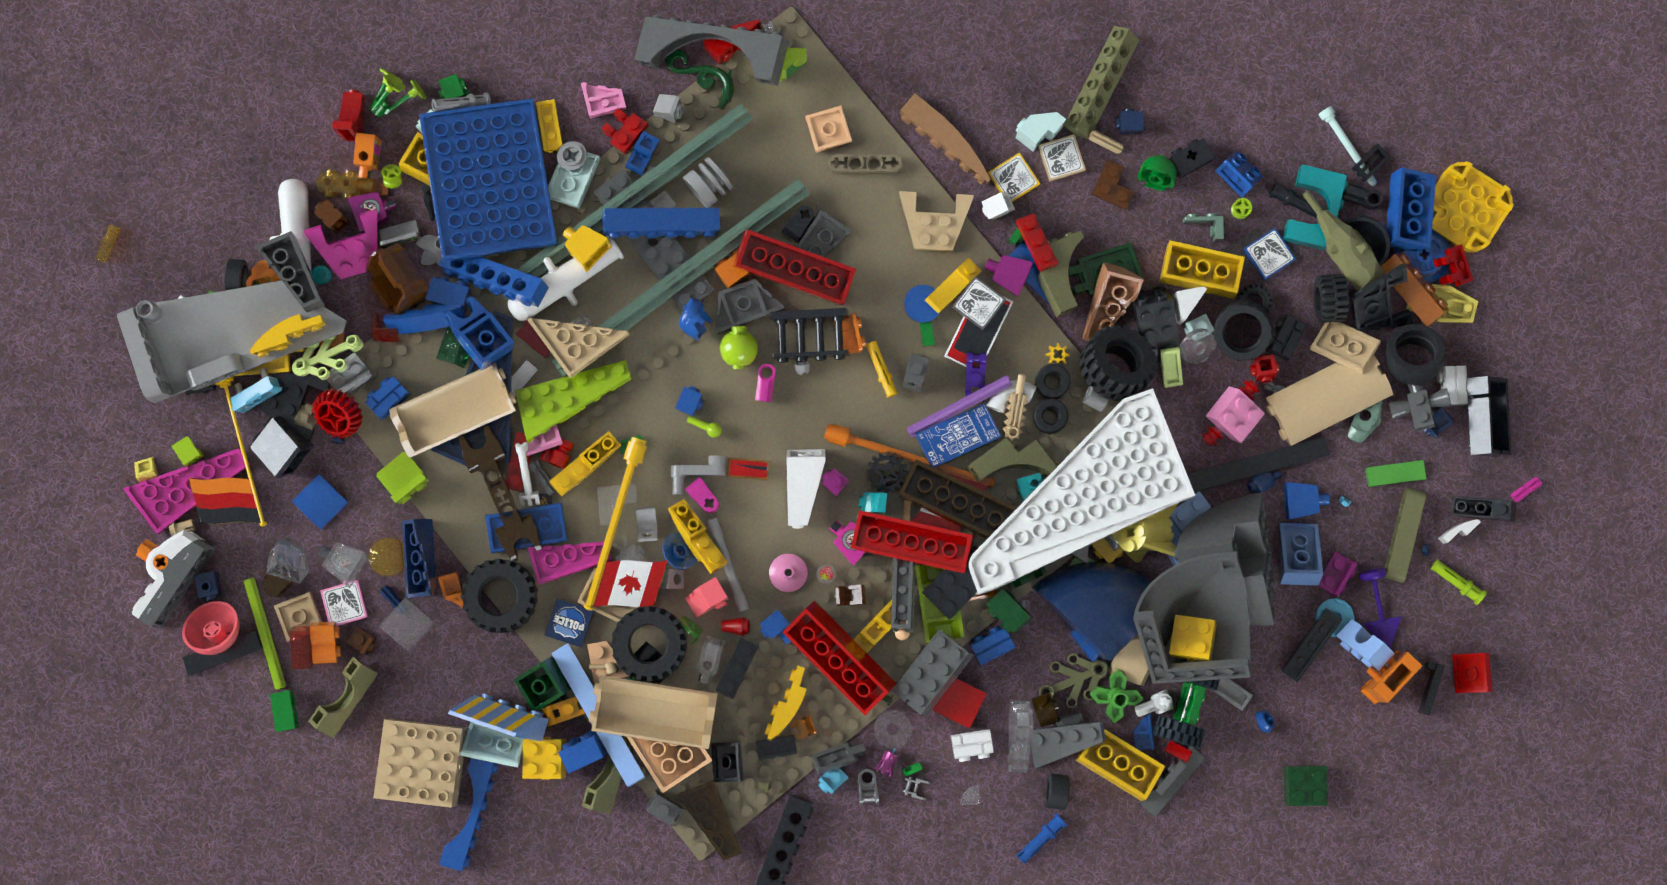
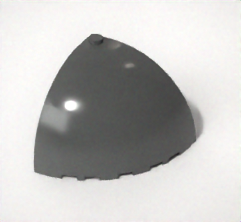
M1258 493L1221 503L1197 516L1181 533L1174 554L1175 559L1181 563L1185 560L1207 554L1238 552L1246 590L1249 624L1267 626L1274 625L1275 607H1271L1273 606V600H1275L1274 570H1271L1273 560L1271 545H1268L1270 543L1269 527L1265 528L1266 509L1263 495Z

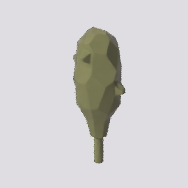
M1309 190L1302 195L1317 214L1319 226L1325 236L1326 252L1354 288L1359 291L1383 276V269L1377 262L1371 247L1360 233L1343 223L1328 210H1323Z

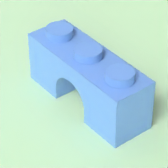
M1353 619L1337 634V637L1342 641L1340 645L1348 652L1352 650L1350 653L1358 660L1362 658L1361 661L1369 668L1373 666L1379 671L1394 655V652L1384 642L1374 635L1371 636Z

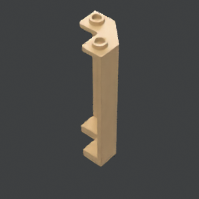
M602 675L600 676L599 683H595L593 694L597 695L595 710H591L589 722L592 723L591 731L709 749L717 701L716 693Z

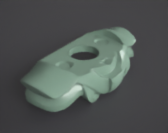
M1383 400L1364 409L1371 413V418L1368 421H1363L1360 418V412L1355 414L1348 431V437L1352 441L1358 443L1365 441L1368 435L1381 423L1380 417Z

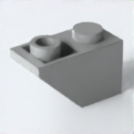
M659 94L653 110L654 116L676 124L677 119H681L684 111L680 97Z

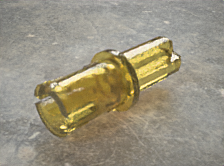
M109 224L104 239H101L102 244L96 256L98 261L107 262L112 248L116 246L114 244L121 231L120 228Z

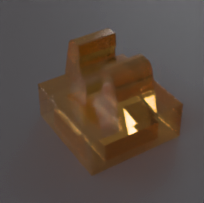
M810 715L798 719L791 724V728L797 727L799 734L795 735L796 739H804L817 733Z

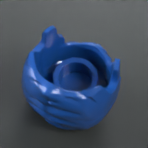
M690 298L679 319V327L682 331L696 341L706 332L705 320L709 323L712 321L708 313L704 311V305L700 300Z

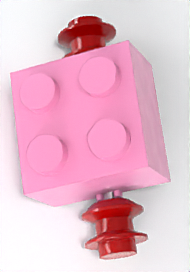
M1244 380V388L1239 387L1238 389L1229 386L1207 413L1206 417L1216 426H1208L1209 432L1207 434L1202 433L1204 437L1202 440L1206 444L1217 446L1216 440L1218 438L1223 439L1221 432L1231 440L1242 443L1265 414L1252 401L1254 400V392L1259 393V386L1255 382Z

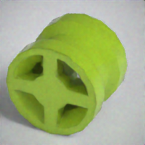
M394 164L383 167L384 186L390 189L399 187L402 183L401 169Z
M1246 198L1236 200L1231 207V213L1237 219L1246 218L1252 211V204Z

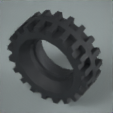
M504 559L487 560L483 564L474 567L475 569L466 576L468 578L462 585V607L466 611L468 619L478 628L493 633H508L519 629L520 626L527 623L530 616L534 614V608L538 602V590L534 583L535 580L528 571L520 566V564ZM495 578L509 580L515 586L517 592L515 605L511 610L503 614H493L488 611L481 599L485 584Z
M653 606L633 609L618 621L612 633L611 648L613 650V658L618 663L620 669L628 676L636 678V680L655 681L665 678L677 670L685 658L687 635L682 623L668 610ZM646 625L661 629L667 639V649L664 655L653 662H644L638 659L631 648V638L634 632Z

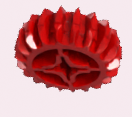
M341 389L325 390L316 397L312 404L313 408L311 411L314 413L313 418L317 419L316 424H320L321 430H326L327 435L331 433L333 438L337 436L340 439L343 437L348 438L355 434L362 424L364 416L361 414L362 409L358 408L359 403H355L354 397L350 398L348 392L343 393Z

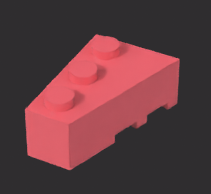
M716 577L699 586L693 591L694 593L689 594L685 598L696 618L714 608L718 610L728 605L727 600L730 599Z

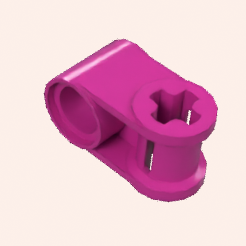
M700 477L685 489L706 513L713 514L719 509L717 498ZM708 500H709L710 502H712V501L714 500V502H713L714 507H713V508H710V507H707V508H706V506H707V503H706V502H707Z

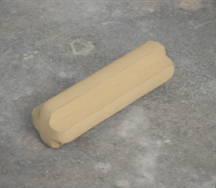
M1096 130L1090 132V141L1116 154L1122 152V143Z

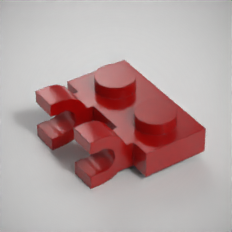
M617 108L613 115L616 116V120L623 123V126L617 132L606 123L602 130L605 132V135L612 138L610 144L626 155L649 125L634 113L628 117Z
M1462 244L1444 250L1446 256L1433 260L1435 267L1449 264L1452 273L1439 278L1441 285L1454 282L1455 286H1460L1473 280Z

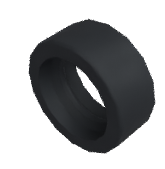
M229 259L225 269V291L247 287L248 265L246 260Z

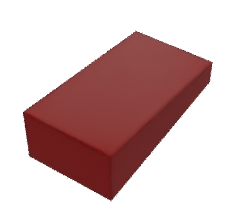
M1171 740L1165 749L1166 753L1186 763L1193 753Z

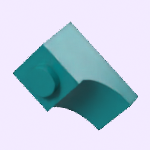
M864 492L863 496H859L858 507L862 508L861 511L884 515L887 493Z

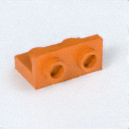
M852 313L849 315V318H844V321H842L843 350H849L850 355L863 352L862 347H866L864 335L860 336L859 328H862L861 319L856 317V313Z

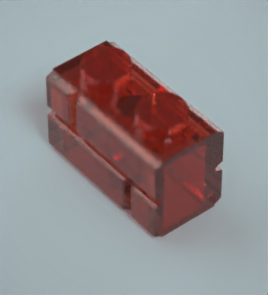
M310 625L292 626L290 630L292 669H310L314 665Z

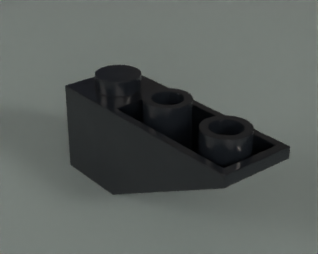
M1453 496L1452 516L1515 522L1517 503L1511 500Z

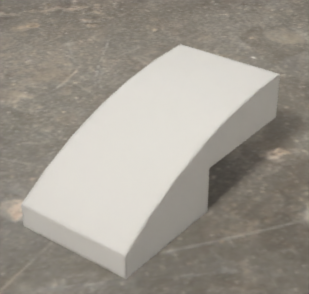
M1477 519L1456 525L1443 533L1438 539L1445 544L1458 533L1461 536H1466L1480 521Z

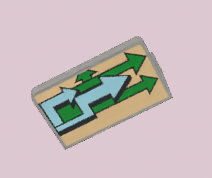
M416 220L379 230L382 240L380 244L384 249L397 243L402 245L421 238Z

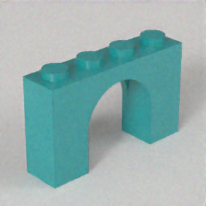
M1302 164L1298 169L1295 186L1321 194L1326 200L1328 211L1337 217L1338 212L1343 208L1344 200L1342 199V194L1347 190L1348 181H1346L1347 175ZM1292 219L1286 222L1282 238L1284 241L1326 251L1325 236L1319 223L1308 224Z

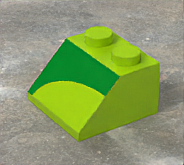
M787 48L779 82L782 79H788L807 62V49Z

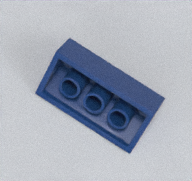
M1400 168L1391 173L1386 230L1390 237V247L1401 250L1431 248L1436 175L1407 168Z

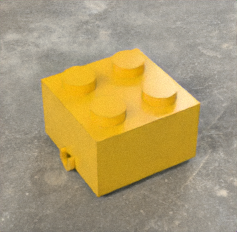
M1175 615L1169 654L1174 658L1187 659L1188 662L1212 661L1217 629L1215 620Z
M543 737L542 741L523 739L522 779L550 780L566 778V768L558 753L563 749L562 745L566 743V739H551V737Z

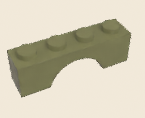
M352 657L342 672L345 677L346 686L341 697L331 704L319 705L308 721L315 729L332 738L340 731L348 716L352 714L353 709L363 698L364 693L378 675L372 667L355 657Z

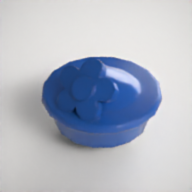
M1257 711L1256 720L1258 728L1263 732L1270 733L1275 727L1273 717L1267 711Z

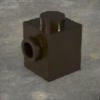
M280 568L279 571L271 570L264 576L265 580L262 584L265 586L264 591L270 597H280L296 581L284 569Z
M1050 693L1031 698L1041 727L1059 722L1057 711L1060 710L1056 699H1052Z

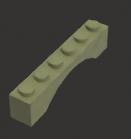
M622 736L630 749V741L626 736ZM608 755L601 772L587 786L582 806L608 814H611L615 805V798L621 775L610 755Z

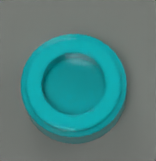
M318 265L313 268L312 276L315 283L324 285L330 281L331 271L326 266Z

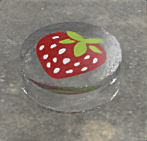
M824 564L818 568L817 578L821 583L829 584L834 581L836 571L831 565Z

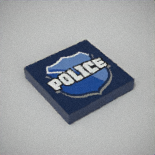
M557 599L544 636L582 648L594 611H589L584 607Z

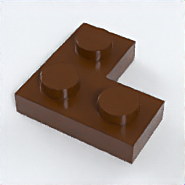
M1107 160L1091 195L1126 210L1134 192L1117 185L1124 167Z

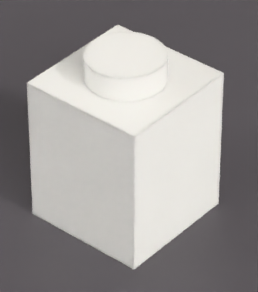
M1001 192L982 201L983 213L988 219H997L1015 210L1008 192Z

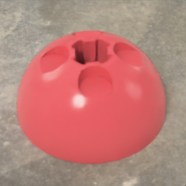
M221 601L205 603L196 608L187 617L182 629L183 640L196 653L203 655L222 653L230 648L238 637L240 629L238 615L235 609L228 603Z

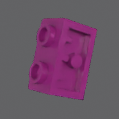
M1335 551L1323 570V576L1319 585L1316 586L1333 596L1343 595L1348 587L1346 584L1348 579L1353 578L1358 570L1356 568L1358 563L1347 559Z

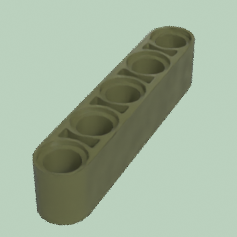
M1408 487L1405 488L1385 565L1387 574L1383 578L1400 583L1405 581L1426 499V492Z

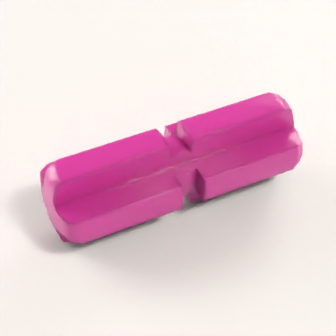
M1534 477L1525 483L1524 486L1511 493L1510 496L1515 502H1519L1528 496L1529 493L1542 486V482L1538 477Z

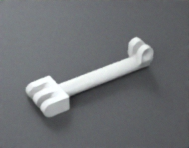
M523 442L521 445L520 443H515L525 492L519 493L520 505L525 507V500H527L528 506H533L532 499H535L536 506L540 505L539 491L532 492L526 457L528 443Z

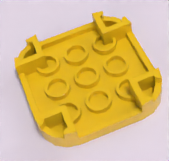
M1467 161L1451 164L1435 185L1432 230L1455 246L1462 244L1466 252H1478L1491 243L1492 238L1508 213L1512 210L1514 204L1510 193L1511 189L1508 186H1502L1474 168L1473 164Z

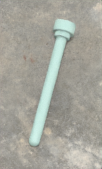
M1332 106L1326 108L1318 115L1322 121L1325 120V122L1330 124L1354 162L1357 163L1361 159L1360 155L1334 118L1335 111ZM1363 163L1360 168L1362 169L1366 164ZM1373 175L1367 180L1371 186L1377 184Z

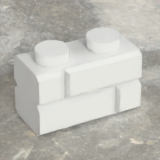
M1443 366L1437 375V382L1440 383L1441 390L1448 389L1452 406L1467 405L1466 366Z
M990 729L951 735L954 758H959V762L971 760L970 756L978 755V759L990 757L989 753H994Z

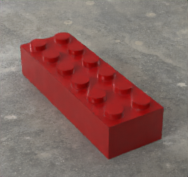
M745 230L733 264L735 268L838 305H844L856 271L855 268L751 230Z
M815 600L783 631L788 639L864 716L897 684Z

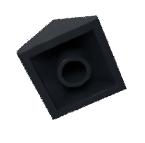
M741 741L711 743L714 782L744 781Z

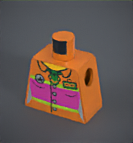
M356 133L353 163L359 168L358 178L370 179L371 169H378L382 140L376 135Z

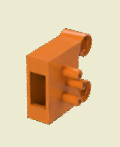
M1398 650L1394 652V655L1386 662L1387 665H1383L1379 670L1380 673L1373 667L1367 669V673L1372 678L1362 686L1360 691L1374 704L1378 702L1388 703L1422 667L1409 652H1400Z

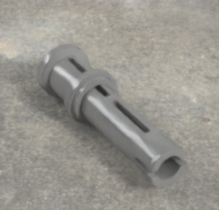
M486 92L483 95L468 94L466 97L432 99V110L435 112L491 104V98L489 93Z

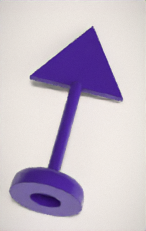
M1386 568L1362 571L1359 573L1361 580H1372L1380 620L1363 624L1374 636L1390 648L1402 616L1384 618L1376 579L1386 576Z

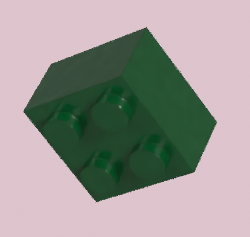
M1002 589L986 604L989 607L988 613L994 619L999 618L1003 622L1001 626L1008 633L1018 634L1034 618L1007 589Z
M553 656L513 679L530 708L538 711L571 690Z
M1283 766L1285 805L1328 806L1327 766Z

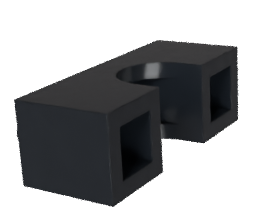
M743 638L740 639L715 691L734 699L759 646Z

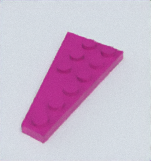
M238 448L214 458L203 460L197 464L125 487L123 490L156 534H160L169 525H172L173 522H176L196 507L189 478L200 480L234 478L245 470L246 466L241 449Z

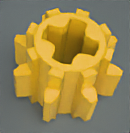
M1059 343L1056 344L1055 348L1049 346L1050 352L1045 354L1046 357L1050 358L1048 364L1053 362L1065 365L1066 361L1064 358L1070 356V354L1065 353L1067 347L1061 348ZM1054 352H1061L1060 358L1055 359L1053 357Z

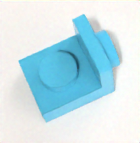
M840 768L824 773L818 779L821 782L818 786L825 793L829 791L832 794L849 777Z

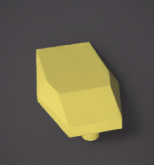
M1432 284L1436 290L1435 293L1439 298L1442 297L1447 302V307L1450 310L1437 322L1473 323L1478 305L1477 300L1449 285ZM1407 304L1406 309H1408L1411 312H1414L1412 308Z

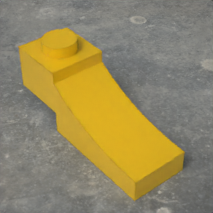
M968 257L925 301L939 314L982 270Z

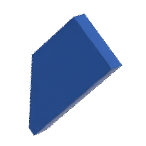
M1151 713L1146 714L1133 730L1134 747L1140 751L1155 749Z

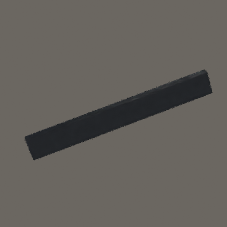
M1325 437L1188 473L1187 476L1193 491L1196 492L1260 473L1329 456L1330 454Z

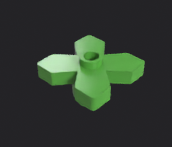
M1119 669L1110 675V688L1097 686L1090 692L1091 697L1098 704L1108 703L1106 715L1113 723H1116L1123 717L1124 707L1127 705L1136 706L1143 700V697L1136 689H1125L1127 678Z

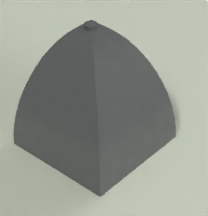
M1238 552L1207 554L1185 560L1169 568L1150 583L1137 602L1133 619L1153 684L1251 677L1249 613ZM1175 615L1215 620L1217 629L1212 661L1188 662L1187 659L1174 658L1169 654Z

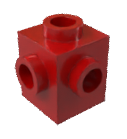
M1262 354L1256 359L1254 358L1252 365H1250V372L1252 377L1255 376L1256 382L1269 383L1275 379L1277 372H1279V365L1274 359V354Z

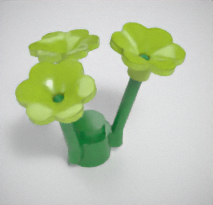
M380 68V71L384 74L383 85L372 100L373 103L369 106V109L376 116L381 117L383 114L388 115L393 109L409 98H414L418 95L421 99L425 100L427 97L418 83L412 79L410 82L413 89L408 92V95L388 107L389 103L385 100L387 95L392 93L393 90L396 92L403 91L405 85L399 77Z

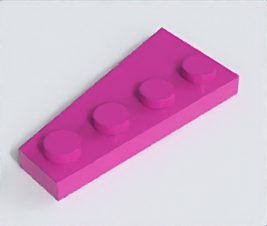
M604 542L576 545L565 544L562 546L551 545L544 546L539 551L534 547H527L538 584L540 585L596 567ZM609 553L607 562L613 561L611 553Z

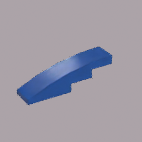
M425 305L423 310H405L403 315H385L383 321L388 334H404L448 327L449 324L445 318L447 311H450L459 318H466L462 305Z

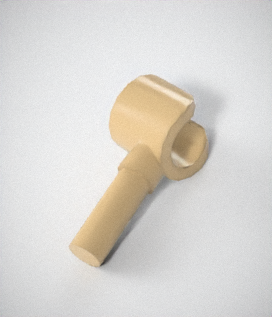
M614 662L589 665V669L606 668L607 674L618 671L617 665Z

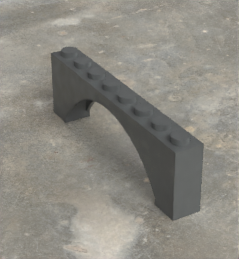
M653 15V17L645 16L634 58L640 65L659 68L660 63L667 56L686 44L704 39H719L741 48L749 59L755 72L754 78L758 82L778 86L789 41L783 37V34L779 32L768 34L759 29L749 31L743 27L732 29L727 25H720L718 27L708 22L697 24V22L692 20L682 22L672 17L667 20L658 15Z

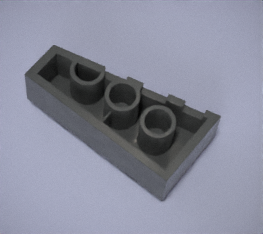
M292 231L255 246L307 313L325 306L297 238Z

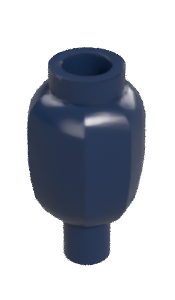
M1279 471L1274 473L1264 472L1252 477L1250 482L1247 483L1248 490L1251 493H1262L1274 486L1275 480L1282 477Z

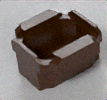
M399 243L386 249L376 250L370 255L366 271L372 274L371 289L385 310L395 311L396 315H401L405 310L424 302L429 287L414 262Z

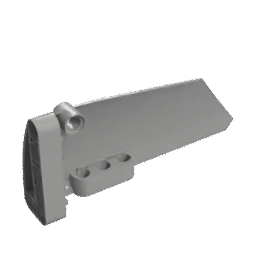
M282 280L151 303L144 300L139 302L136 307L117 313L144 397L153 403H158L188 390L202 389L344 332L347 323L345 319L324 306L307 313ZM148 307H151L150 312L146 315V309ZM297 314L303 315L305 320L318 315L325 317L327 325L322 326L321 330L316 332L309 330L303 332L304 335L297 338H292L291 336L292 344L288 345V348L283 351L273 350L269 352V355L260 358L250 353L252 346L264 333L289 317Z

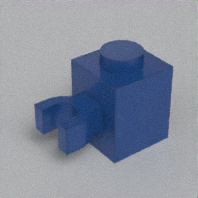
M778 609L760 623L762 626L760 631L766 638L770 636L773 639L779 635L786 644L791 642L783 633L790 623Z

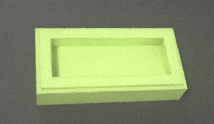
M1174 347L1159 350L1163 387L1183 385L1180 348Z

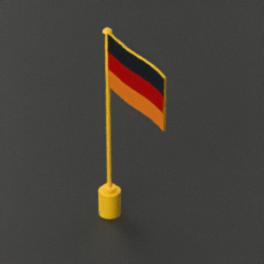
M232 376L215 383V385L225 389L249 479L228 477L200 480L189 478L200 522L209 524L250 522L260 523L259 525L264 527L267 525V522L264 521L235 411L232 410L233 406L228 386H231V382L234 381Z

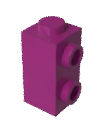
M835 468L832 471L828 469L821 477V480H823L822 486L836 498L849 484V480Z

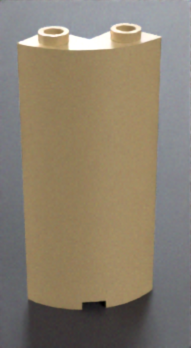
M1373 355L1363 374L1336 362L1266 397L1268 404L1266 410L1271 417L1274 416L1279 422L1281 429L1279 434L1282 440H1287L1292 446L1392 396L1393 392L1386 374H1383L1379 368L1380 363Z
M493 363L482 371L481 369L389 409L391 420L399 433L401 444L408 457H413L516 411L514 403H517L514 394L512 392L509 393L504 382L506 375L503 369H498L496 363Z

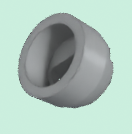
M809 361L794 363L797 374L802 375L804 372L807 375L809 373Z

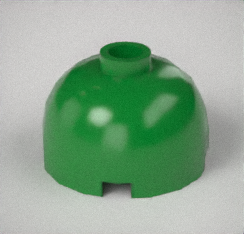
M1157 155L1143 161L1137 176L1140 182L1141 179L1146 182L1144 186L1157 191H1165L1167 187L1173 188L1177 171L1170 159L1164 155Z

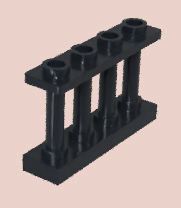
M847 308L770 312V320L778 325L779 354H772V358L777 360V363H787L789 359H796V362L808 361L807 358H815V361H825L827 357H834V360L846 359V356H850V351L843 350L842 321H844V318H849V310ZM825 319H833V322H835V351H824L823 322H825ZM806 320H814V323H816L817 352H805L804 324ZM787 321H795V324H797L798 353H786L785 325Z

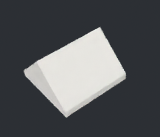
M1198 287L1181 290L1172 296L1177 324L1181 325L1187 319L1207 288Z

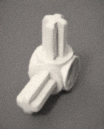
M1164 690L1151 695L1150 701L1139 704L1134 708L1137 716L1141 717L1154 711L1158 714L1173 709L1174 706L1168 691Z

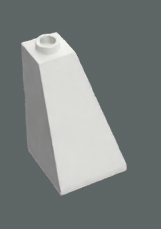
M825 449L787 450L788 526H792V528L799 529L808 525L825 464Z

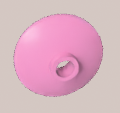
M794 554L778 556L774 559L769 569V577L772 584L783 592H793L800 589L806 582L808 575L805 562ZM786 569H790L792 571L791 576L785 575L784 572Z

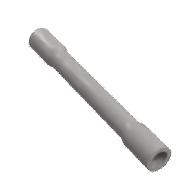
M718 519L708 520L706 522L716 547L728 561L724 569L733 591L738 611L742 612L750 609L725 544Z

